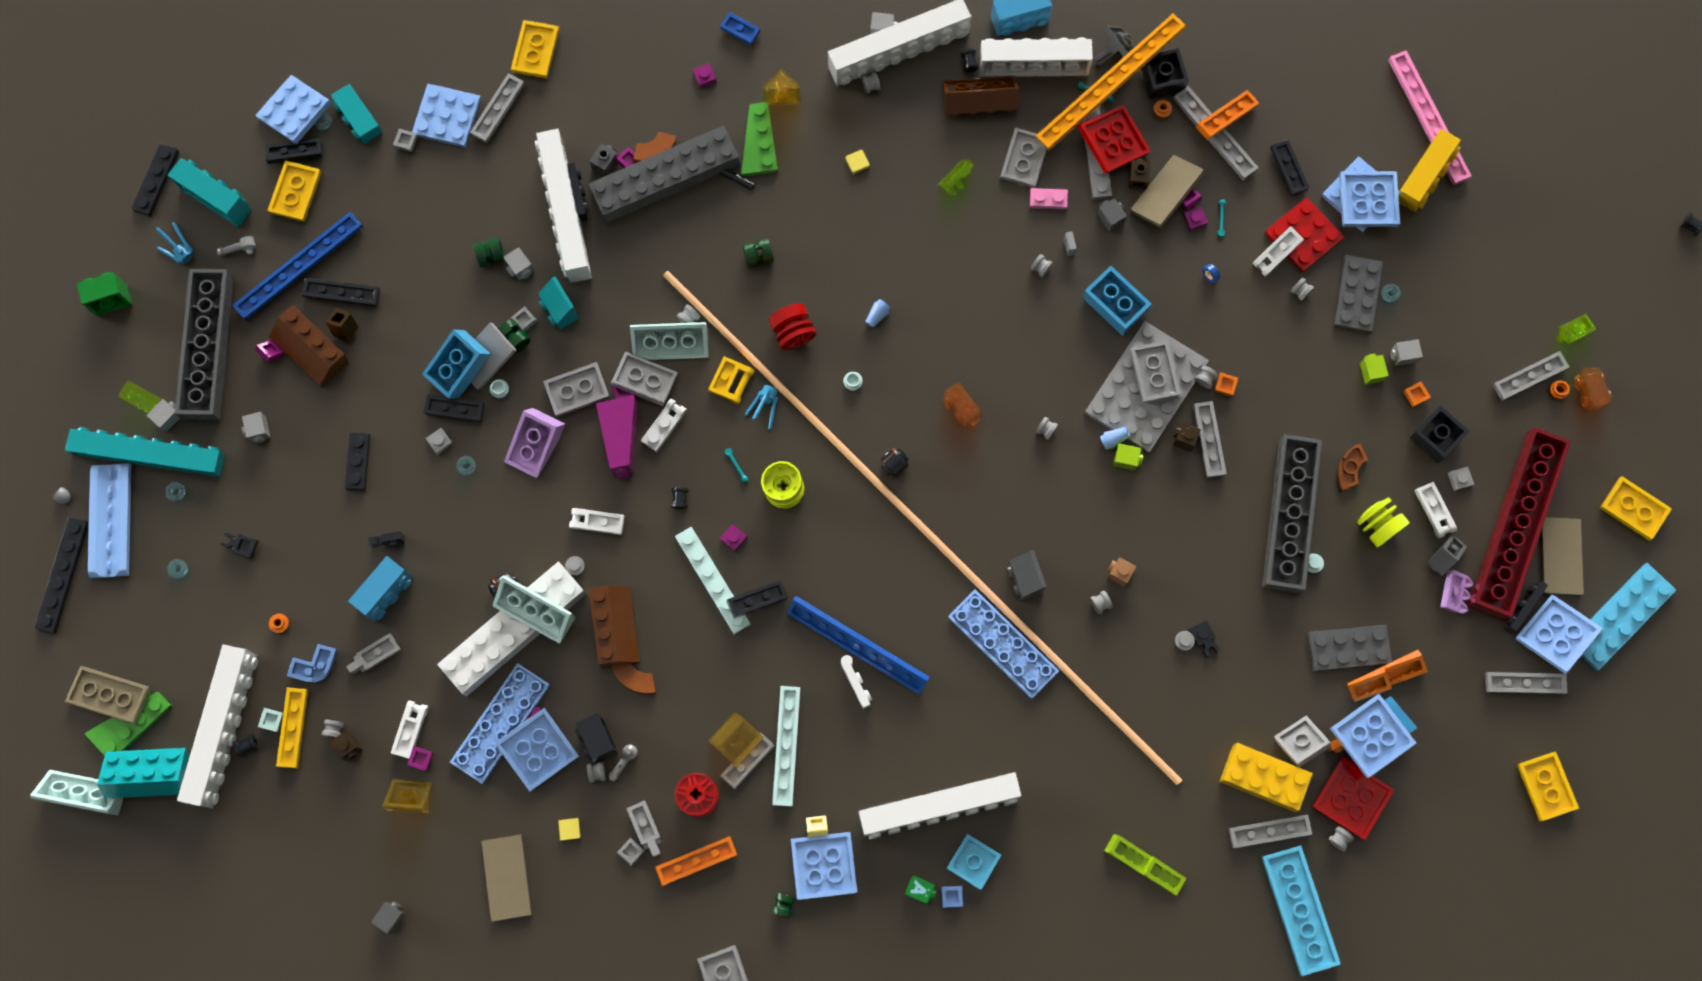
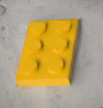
M523 20L511 71L513 73L547 79L560 30L559 26Z
M285 161L267 211L270 214L305 222L322 171L317 168Z
M1623 476L1617 480L1600 509L1649 541L1654 538L1672 508Z
M1556 751L1516 764L1539 821L1579 809Z

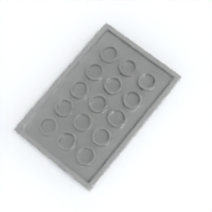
M1144 321L1086 409L1085 414L1110 430L1126 426L1130 433V437L1126 440L1149 454L1196 382L1195 377L1201 373L1200 369L1202 366H1206L1209 360ZM1168 341L1181 395L1179 397L1142 403L1130 348Z

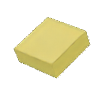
M862 149L845 156L853 174L870 167Z
M826 815L806 818L808 837L828 835Z
M579 818L558 820L560 841L581 838Z

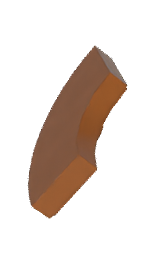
M658 132L656 138L651 142L637 143L633 162H640L672 148L676 136Z
M1361 443L1352 447L1339 463L1337 484L1340 493L1359 485L1358 471L1361 465L1368 461Z
M632 664L611 667L616 678L628 689L640 694H656L652 673L637 671Z

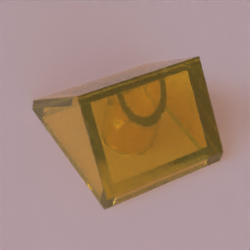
M781 68L763 85L764 102H768V105L801 103L800 84Z
M735 712L711 737L709 742L737 767L763 737L744 718Z
M393 779L384 800L383 809L429 813L432 782Z

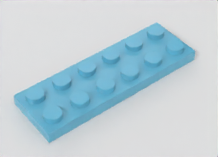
M1645 563L1590 619L1602 627L1603 630L1581 657L1596 671L1600 670L1667 601L1676 589L1653 567Z
M1297 846L1263 856L1262 860L1300 976L1341 965L1302 847Z

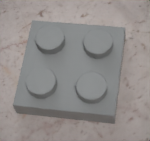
M1307 716L1274 736L1277 744L1297 767H1301L1331 747V742Z

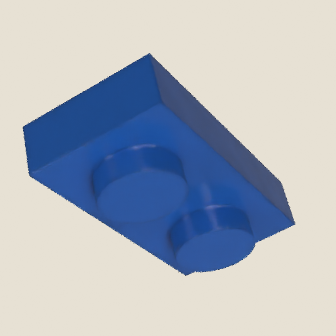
M731 12L727 14L720 25V30L752 46L760 33V28Z

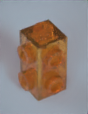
M1592 367L1583 368L1574 377L1575 386L1581 394V403L1587 412L1606 408L1612 403L1611 392L1607 390L1605 376L1599 367L1594 369Z
M959 381L943 392L944 399L942 401L948 409L951 408L954 411V417L958 423H963L966 427L968 424L974 425L980 420V408Z

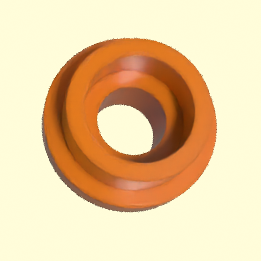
M1159 100L1154 105V113L1159 118H1166L1172 112V105L1166 100Z
M1557 380L1550 386V393L1556 399H1564L1570 392L1569 385L1562 380ZM1556 388H1560L1562 393H1559Z
M275 614L269 620V627L275 633H283L289 627V620L283 614ZM281 620V625L276 626V621Z

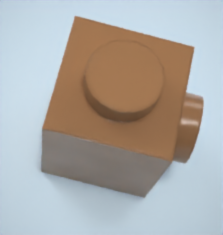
M1119 557L1117 561L1113 560L1108 568L1110 574L1107 578L1125 587L1137 566Z

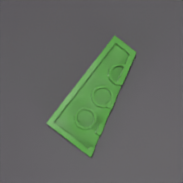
M768 102L750 104L741 176L747 177L778 172Z
M155 692L148 697L137 725L110 718L84 734L104 756L106 752L125 751L164 715L172 705L160 692Z

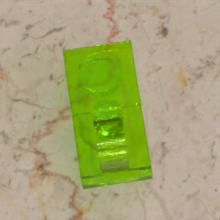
M962 160L938 184V187L945 189L950 195H956L953 185H956L958 189H962L963 184L959 179L968 176L974 164L971 160Z
M1584 314L1559 327L1560 335L1556 339L1559 344L1566 341L1569 345L1596 330V327L1587 314Z
M128 380L117 396L146 413H149L162 400Z

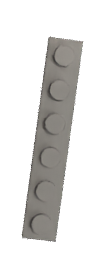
M1189 86L1173 98L1195 126L1212 114ZM1226 129L1208 140L1243 181L1258 170L1259 167Z
M1100 106L1088 115L1082 123L1101 115ZM1085 141L1093 200L1111 198L1112 191L1109 173L1105 174Z

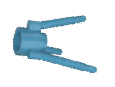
M172 222V225L183 242V246L181 244L176 245L160 228H156V231L174 248V254L161 247H157L159 251L174 259L178 264H185L192 259L193 249L189 246L175 222Z
M764 385L762 391H759L757 397L745 412V416L749 415L760 400L761 402L752 418L756 420L764 403L770 405L772 402L768 429L771 430L776 403L779 399L776 396L778 391L772 386Z

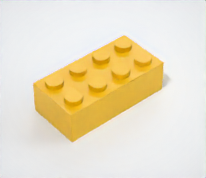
M1443 129L1439 131L1400 189L1398 197L1401 205L1415 213L1418 208L1422 209L1425 206L1430 193L1435 191L1439 180L1445 176L1448 167L1458 156V152L1461 149L1459 146L1461 139Z
M1236 743L1232 746L1219 782L1292 812H1297L1300 810L1313 773Z

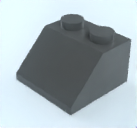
M1034 550L1010 560L1007 571L1009 577L1014 579L1015 585H1013L1016 596H1020V599L1024 600L1043 594L1047 586Z

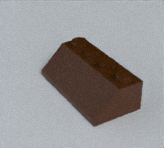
M1015 76L942 81L946 114L951 116H957L960 113H968L970 115L978 114V112L995 113L1001 110L1013 112L1015 109H1019V86Z
M294 305L278 317L269 335V338L320 387L348 363L345 354Z
M602 586L590 588L589 595L599 666L601 669H606L614 666L640 663L630 587Z

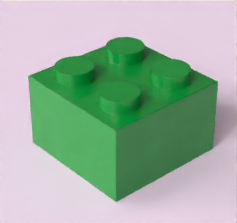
M106 272L99 277L87 278L83 282L77 283L82 305L96 316L133 305L127 284L114 272Z

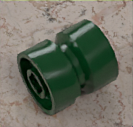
M499 237L488 239L487 243L482 241L473 244L480 267L491 264V261L499 262L504 260L505 254Z
M768 238L758 240L757 244L751 242L742 245L748 268L758 266L760 262L766 264L774 261ZM757 250H762L763 254L758 256Z
M514 319L505 321L498 328L516 349L513 355L523 351L531 341V338L524 330H521V327Z

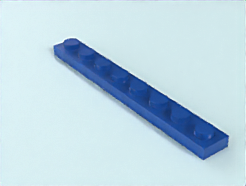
M349 212L234 303L233 307L245 320H248L362 229V224Z
M796 596L793 599L786 614L914 692L921 693L929 676Z

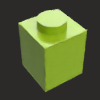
M1369 354L1360 363L1365 385L1383 382L1389 376L1383 355Z
M1119 443L1116 448L1113 466L1135 471L1138 465L1141 466L1143 455L1140 454L1141 448Z

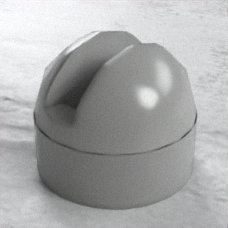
M64 487L57 490L53 496V500L61 504L69 502L71 498L69 491Z

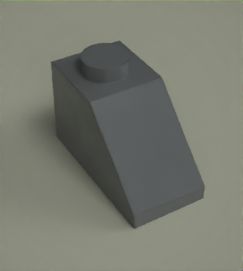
M1452 534L1433 554L1428 564H1430V567L1435 572L1443 576L1460 559L1467 546Z

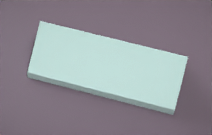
M706 322L630 325L633 355L646 360L709 357Z
M505 575L502 576L492 606L560 644L576 617L566 609Z
M54 770L48 771L30 795L32 799L112 815H119L123 798L104 799L97 786L98 779Z

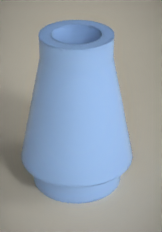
M879 299L877 302H874L865 322L874 328L890 313L891 307Z
M1125 426L1104 432V435L1100 436L1104 447L1108 450L1110 448L1114 449L1119 443L1130 437V433Z

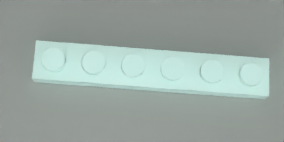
M690 527L676 535V540L733 634L735 635L750 626L751 624L745 615L733 618L726 601L734 596L693 528Z
M781 686L772 803L774 806L793 807L800 687Z

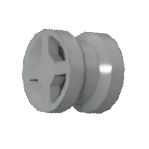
M876 72L871 73L870 76H861L866 94L870 93L871 90L875 89L877 91L881 89Z
M1040 254L1030 269L1037 271L1039 276L1043 278L1052 267L1053 262L1047 261Z
M1301 278L1290 292L1297 294L1299 300L1303 301L1314 287L1308 285L1306 280Z
M686 305L684 311L677 314V318L682 323H693L700 318V315L691 306Z
M1202 366L1200 369L1201 373L1195 377L1196 383L1203 388L1210 389L1213 385V380H1216L1219 375L1212 368Z
M1045 416L1038 426L1036 433L1044 435L1045 439L1049 440L1058 424L1050 422L1049 418Z
M1105 591L1100 592L1098 596L1090 597V602L1098 615L1102 614L1105 609L1113 608L1112 602Z
M325 719V729L321 735L337 738L341 735V728L344 727V722Z
M603 761L595 765L592 763L587 764L590 783H595L596 780L606 781V770Z
M1337 827L1335 834L1330 836L1328 841L1339 850L1345 852L1347 844L1352 842L1354 837L1343 828Z

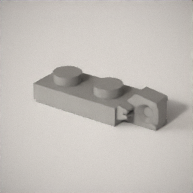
M389 633L356 653V656L353 657L355 661L346 667L352 675L360 670L364 673L395 655L401 649L393 635Z
M644 800L627 808L641 845L645 850L650 848L653 857L661 855L658 844L662 843L661 837L646 801Z

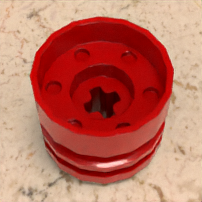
M795 303L774 312L768 319L773 332L778 333L776 339L781 350H791L810 342L817 335L812 321L808 320L809 315L803 303Z
M694 773L680 780L676 786L675 798L676 803L683 812L691 817L701 818L708 816L715 810L719 802V792L717 786L709 777L704 774ZM695 790L702 793L701 796H698V800L691 796L695 793Z

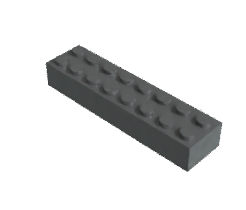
M723 125L589 183V187L605 223H608L719 175L725 169H733L740 165V160Z
M189 269L175 414L182 420H220L234 283V276L227 269Z
M1285 434L1279 439L1262 588L1296 594H1301L1306 590L1322 440Z

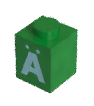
M912 875L904 895L927 904L928 901L932 902L935 897V885Z

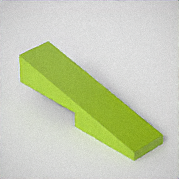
M1113 834L1104 850L1107 854L1175 896L1178 895L1187 879L1119 835Z

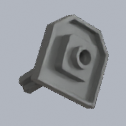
M1107 25L1104 31L1111 41L1106 45L1107 48L1096 55L1093 60L1097 66H1101L1112 57L1114 59L1120 55L1125 57L1137 45L1134 43L1131 35L1121 27Z

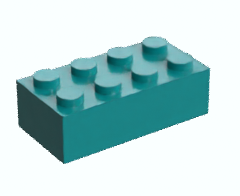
M181 158L169 172L168 177L180 190L236 227H239L252 211L247 205L248 201L242 197L243 195L235 189L231 191L222 180L218 179L216 181L213 175L205 169L203 171L198 169L199 166L193 161L189 160L187 162Z
M186 748L106 752L97 786L104 799L179 795L190 756Z

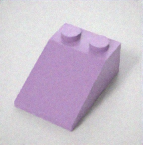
M534 408L524 410L504 462L538 478L559 442L565 423Z

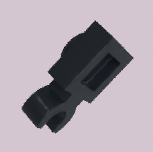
M398 531L369 537L368 542L372 548L382 545L393 548L400 546V543H405V538Z
M230 533L224 534L230 538V542L227 544L221 542V546L227 549L233 547L232 552L234 554L252 559L259 543L258 540L241 534L238 535L237 539Z
M1207 620L1188 630L1194 636L1197 647L1203 645V653L1207 658L1211 656L1208 652L1209 648H1213L1215 653L1219 652V647L1211 641L1216 637Z

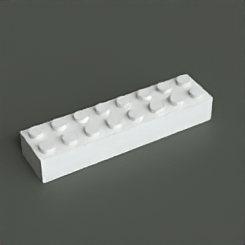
M964 0L953 1L828 51V68L837 86L841 84L846 85L853 79L861 78L864 75L867 76L868 73L873 71H881L888 65L900 63L903 59L914 58L918 53L931 51L938 45L950 43L953 39L964 38L970 32L971 15Z
M559 129L536 133L538 140L535 141V146L539 154V165L543 172L542 180L546 187L545 194L550 206L549 214L554 225L552 228L557 240L556 247L561 259L559 260L564 277H568L570 283L592 279L568 171L565 147Z
M559 561L528 587L531 591L566 610H569L586 595L585 591ZM499 611L437 665L458 690L467 697L541 633Z
M222 645L177 801L213 809L219 800L218 790L224 782V769L230 761L229 752L233 742L236 740V728L241 723L240 714L247 702V690L252 685V672L258 664L257 655L246 649Z
M1014 772L860 810L859 817L864 837L869 836L870 840L881 837V833L887 831L889 835L899 833L901 831L900 828L907 827L908 830L919 828L920 823L923 822L931 825L938 823L940 818L946 817L947 820L958 818L960 813L965 812L966 816L978 813V809L984 807L985 811L997 808L1000 803H1004L1005 806L1012 805L1018 802L1017 799L1021 797L1016 773Z

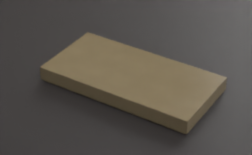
M1173 155L1130 209L1131 213L1162 228L1204 175V169Z
M1546 517L1540 534L1542 581L1548 584L1542 594L1584 595L1581 519Z
M80 666L65 703L137 725L152 688Z
M522 835L481 841L491 922L532 915Z

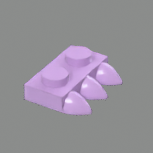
M1448 570L1440 607L1453 613H1466L1469 609L1462 600L1470 599L1471 596L1465 588L1473 586L1472 580L1460 572Z

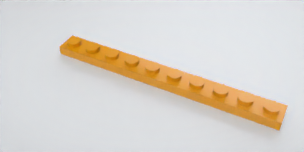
M1174 14L1170 15L1038 133L1036 138L1048 150L1053 148L1184 31L1186 25Z

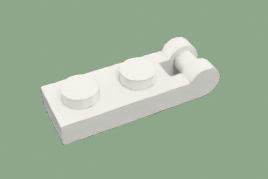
M1290 226L1252 264L1256 268L1259 267L1262 274L1266 277L1304 239ZM1266 258L1271 261L1268 266L1263 262Z
M670 399L641 439V443L657 453L685 415L687 408L684 406L680 407L676 404L675 400ZM672 410L676 412L674 417L669 415Z
M1432 482L1416 489L1415 493L1434 528L1436 537L1440 539L1446 533L1456 532V524L1435 483ZM1444 520L1446 525L1442 527L1440 521Z
M572 508L571 515L573 517L569 523V528L622 535L625 515ZM582 516L585 517L584 523L579 522Z
M845 655L841 658V666L864 710L870 707L869 701L872 698L868 690H863L861 686L863 680L859 672H854L851 656Z
M408 701L391 754L410 758L424 718L428 712L427 705L422 704L420 706L416 705L413 701ZM413 712L418 713L417 718L411 717Z

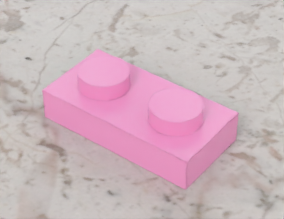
M1031 188L1030 208L1067 210L1068 190Z

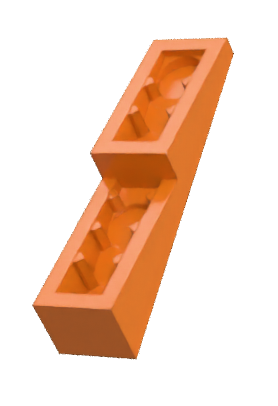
M1416 650L1347 684L1353 701L1357 702L1392 689L1391 685L1427 673L1428 670L1422 654L1419 650Z

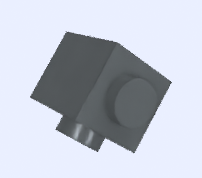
M601 143L589 161L591 168L604 176L609 175L617 163L615 161L618 156L617 151L612 146H605Z
M1115 198L1111 201L1106 200L1099 205L1097 215L1109 232L1125 223L1127 218L1125 209Z
M385 902L371 923L386 934H392L406 913L402 911L403 907L397 902Z

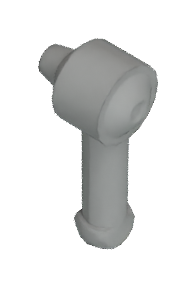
M252 236L243 237L239 243L218 248L217 254L223 257L226 254L244 250L248 255H252L256 247L254 238Z
M627 745L623 748V757L614 770L609 773L608 778L610 781L615 782L629 760H634L638 756V749L635 746Z

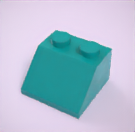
M556 277L551 278L539 292L541 300L538 302L544 311L548 310L550 313L548 319L553 326L557 325L559 330L578 320L579 317Z

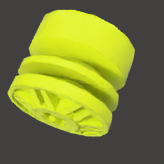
M782 461L772 463L765 469L762 474L761 485L768 501L773 506L782 509H788L797 505L804 496L805 490L799 470L791 463ZM783 485H786L787 487L782 491Z
M1389 497L1378 501L1367 509L1356 522L1359 526L1366 521L1369 523L1363 529L1364 532L1372 528L1375 532L1369 539L1377 548L1410 524L1403 513L1393 517L1392 513L1397 506L1394 505L1389 509L1386 508L1392 502Z

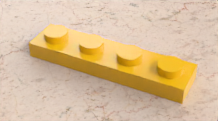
M287 688L276 767L298 769L308 697L307 689Z

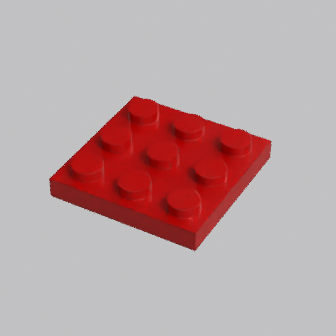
M1124 104L1078 126L1079 131L1105 174L1151 152Z
M1307 197L1265 231V234L1273 243L1290 226L1304 239L1287 256L1301 273L1306 271L1344 239L1340 231Z
M1341 757L1313 803L1312 808L1361 840H1365L1395 789L1373 775L1366 778L1356 764L1345 757Z

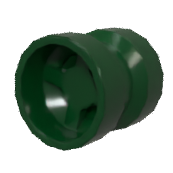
M776 893V904L773 906L771 913L791 918V906L795 902V897Z

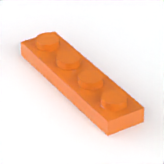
M1246 90L1199 122L1196 128L1209 140L1255 109L1259 102Z
M729 836L655 868L662 886H665L735 857L737 852Z

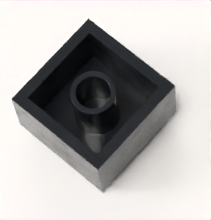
M1179 48L1159 52L1141 68L1150 99L1180 92L1187 87L1189 82Z
M1440 405L1409 438L1439 463L1470 431Z
M598 713L576 723L577 729H575L578 739L585 743L583 750L590 761L593 760L598 763L618 754L604 719Z

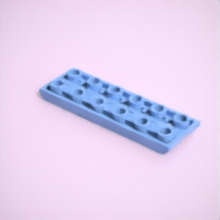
M131 463L93 465L90 468L89 578L129 576Z
M976 590L948 616L1031 699L1059 672L1042 653Z
M517 663L450 763L483 784L503 756L495 742L527 720L532 714V709L538 705L550 684Z

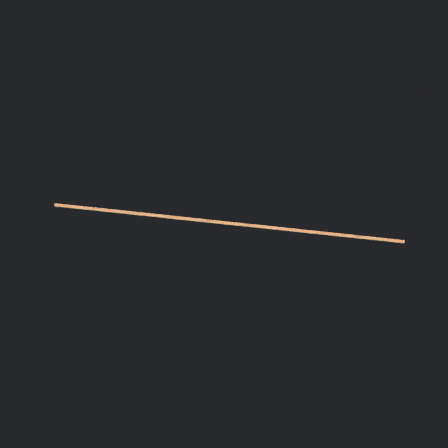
M669 271L663 274L777 390L1176 785L1182 781L1120 717Z

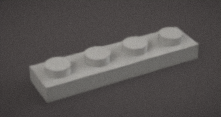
M509 73L507 74L472 128L471 136L488 143L524 87V81Z
M1559 351L1495 382L1492 386L1501 401H1504L1567 370L1569 365Z
M1213 401L1193 404L1196 426L1201 429L1199 441L1206 478L1226 476L1227 472Z
M1485 673L1486 693H1568L1566 674Z
M1308 815L1229 828L1232 848H1239L1312 835Z

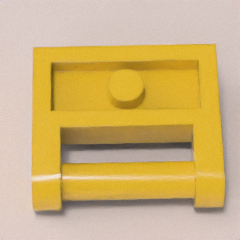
M724 356L708 391L739 405L742 400V393L755 370ZM741 371L744 374L735 393L732 394L729 391L738 372Z

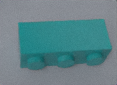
M350 83L331 95L334 100L332 105L337 112L341 111L344 114L341 118L345 124L353 127L351 132L356 140L361 139L366 144L383 133Z

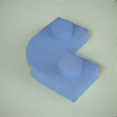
M317 644L312 662L293 657L286 676L308 683L320 682L331 672L338 650Z

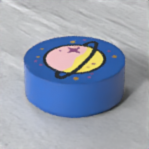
M1208 264L1202 269L1204 277L1210 283H1215L1220 279V273L1214 265Z

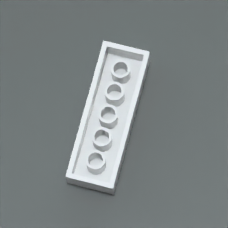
M1007 38L1004 40H981L979 54L980 77L1088 76L1093 60L1092 39L1060 38L1058 40H1050L1049 38H1042L1040 40L1024 38L1022 40H1013Z

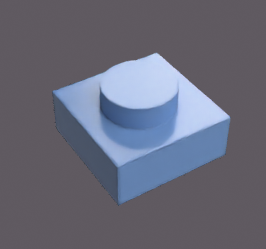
M962 886L941 887L942 908L963 907Z

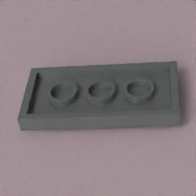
M1345 255L1333 327L1371 334L1383 265L1382 261Z
M1386 625L1307 633L1313 672L1387 665L1392 662Z

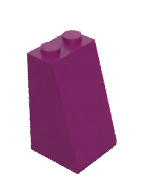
M634 395L596 403L609 467L614 478L618 479L628 478L634 472L639 411Z

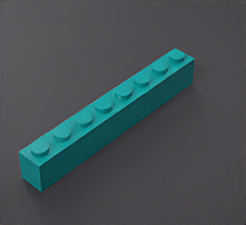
M78 427V430L70 429L65 451L74 456L221 477L225 455L217 447L208 446V449H205L197 444L185 446L177 441L165 443L164 440L152 438L151 441L145 440V437L134 435L133 438L127 437L123 433L111 435L103 430L90 432V429Z

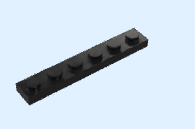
M70 517L67 519L34 627L36 630L56 634L89 526L88 521Z

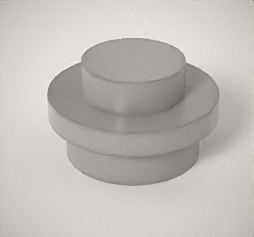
M578 556L570 557L565 563V569L570 575L576 576L584 571L585 563Z
M1181 631L1175 637V645L1183 651L1191 649L1195 643L1194 636L1188 631Z

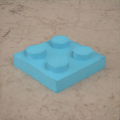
M967 834L946 869L981 890L1000 859L1001 854Z

